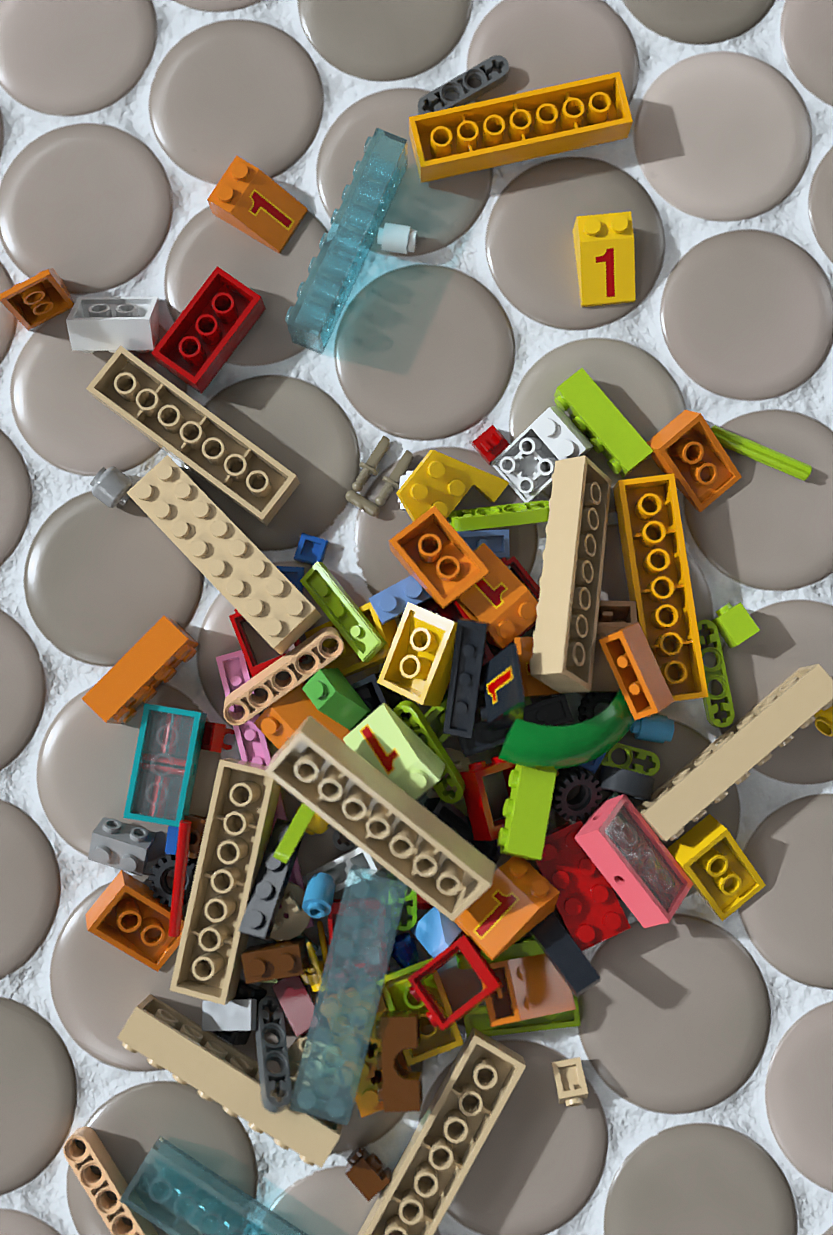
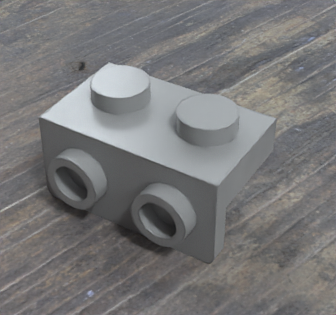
M103 817L92 832L88 860L142 876L146 870L149 850L156 838V833L120 822L116 819Z

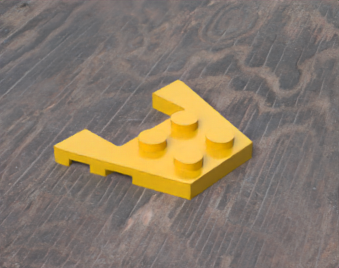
M430 450L396 494L413 522L433 506L447 519L472 486L490 502H495L509 482L438 451Z

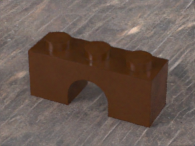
M419 1010L384 1011L380 1020H376L375 1027L376 1039H381V1051H377V1070H382V1082L378 1083V1101L383 1102L384 1112H420L423 1104L422 1072L407 1071L398 1061V1053L401 1050L418 1048L421 1041Z

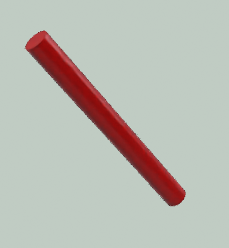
M187 820L179 822L168 936L170 937L180 936L191 821Z

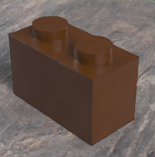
M305 937L249 946L241 954L246 984L303 975L310 966Z

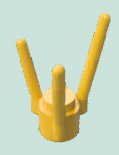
M321 921L317 922L323 961L318 960L312 943L307 942L306 946L313 964L309 966L307 973L305 972L303 975H300L304 985L310 984L313 992L325 989L334 983L331 975V963L325 932Z

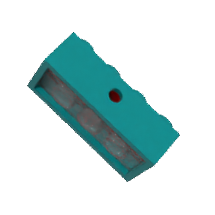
M144 704L123 818L179 827V822L184 820L185 815H189L207 713Z

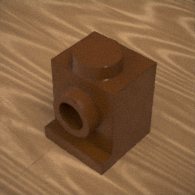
M359 1147L347 1158L346 1161L348 1163L345 1175L368 1202L391 1182L392 1171L389 1167L383 1170L381 1160L373 1152L369 1154L365 1148L361 1150Z

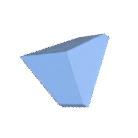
M435 907L410 929L433 958L448 948L461 932V929L454 921L450 920Z

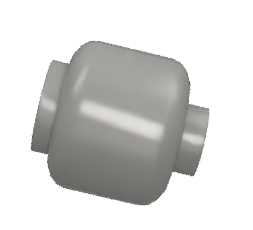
M103 467L90 483L93 486L92 495L110 508L117 506L119 503L124 506L131 498L127 492L132 486V480L116 467H109L108 469Z

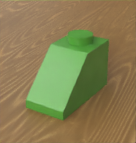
M338 668L319 669L302 687L303 691L320 712L349 730H353L371 712Z

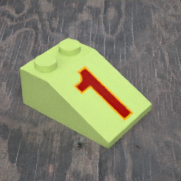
M385 703L380 705L343 739L347 746L414 800L440 780L445 767V763Z

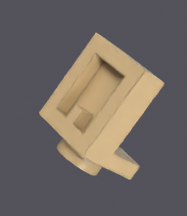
M580 1057L552 1062L559 1104L566 1103V1107L584 1104L583 1100L588 1098V1090Z

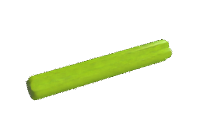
M716 425L711 427L720 444L727 449L801 480L808 479L811 474L812 467L806 463Z

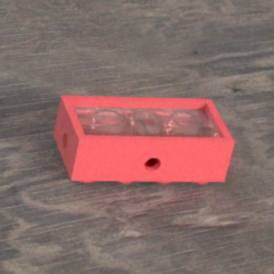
M625 794L601 802L574 837L644 928L671 921L691 889L693 882Z

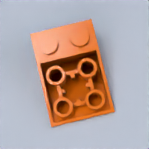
M545 953L489 964L504 985L485 1000L490 1027L576 1010L571 989ZM481 981L482 989L484 990V989L486 988V986H485L484 983Z

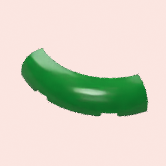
M619 688L608 708L594 718L582 723L569 726H543L516 718L507 734L499 759L531 768L536 766H554L555 769L581 765L611 750L625 736L635 720Z

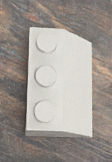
M78 297L66 319L72 351H82L83 353L109 351L115 353L120 345L126 350H136L139 353L154 350L159 338V297Z

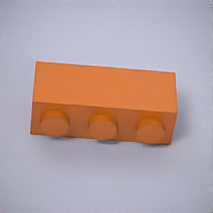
M639 622L618 629L599 639L634 720L658 713L674 702Z

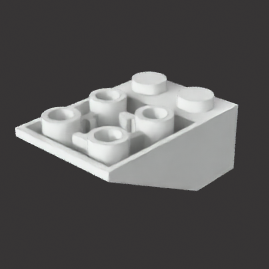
M552 406L541 414L491 464L509 482V485L524 502H530L552 484L555 461L584 456L594 446L559 406Z

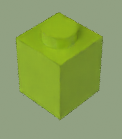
M730 602L715 611L718 616L711 620L717 626L718 632L729 648L738 646L760 631L741 602L734 606Z

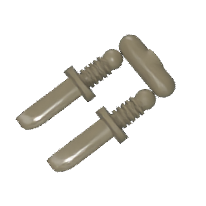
M386 436L381 438L367 462L361 461L359 466L363 468L362 472L357 476L356 482L352 484L353 490L347 491L345 494V499L349 503L373 517L380 514L379 506H383L394 489L399 490L400 476L405 474L413 460L412 452L406 450L389 478L383 477L382 481L386 482V484L381 489L382 491H380L379 496L376 497V504L358 494L357 492L362 490L363 485L365 486L366 481L370 478L369 476L371 474L377 476L379 473L375 469L390 445V440Z

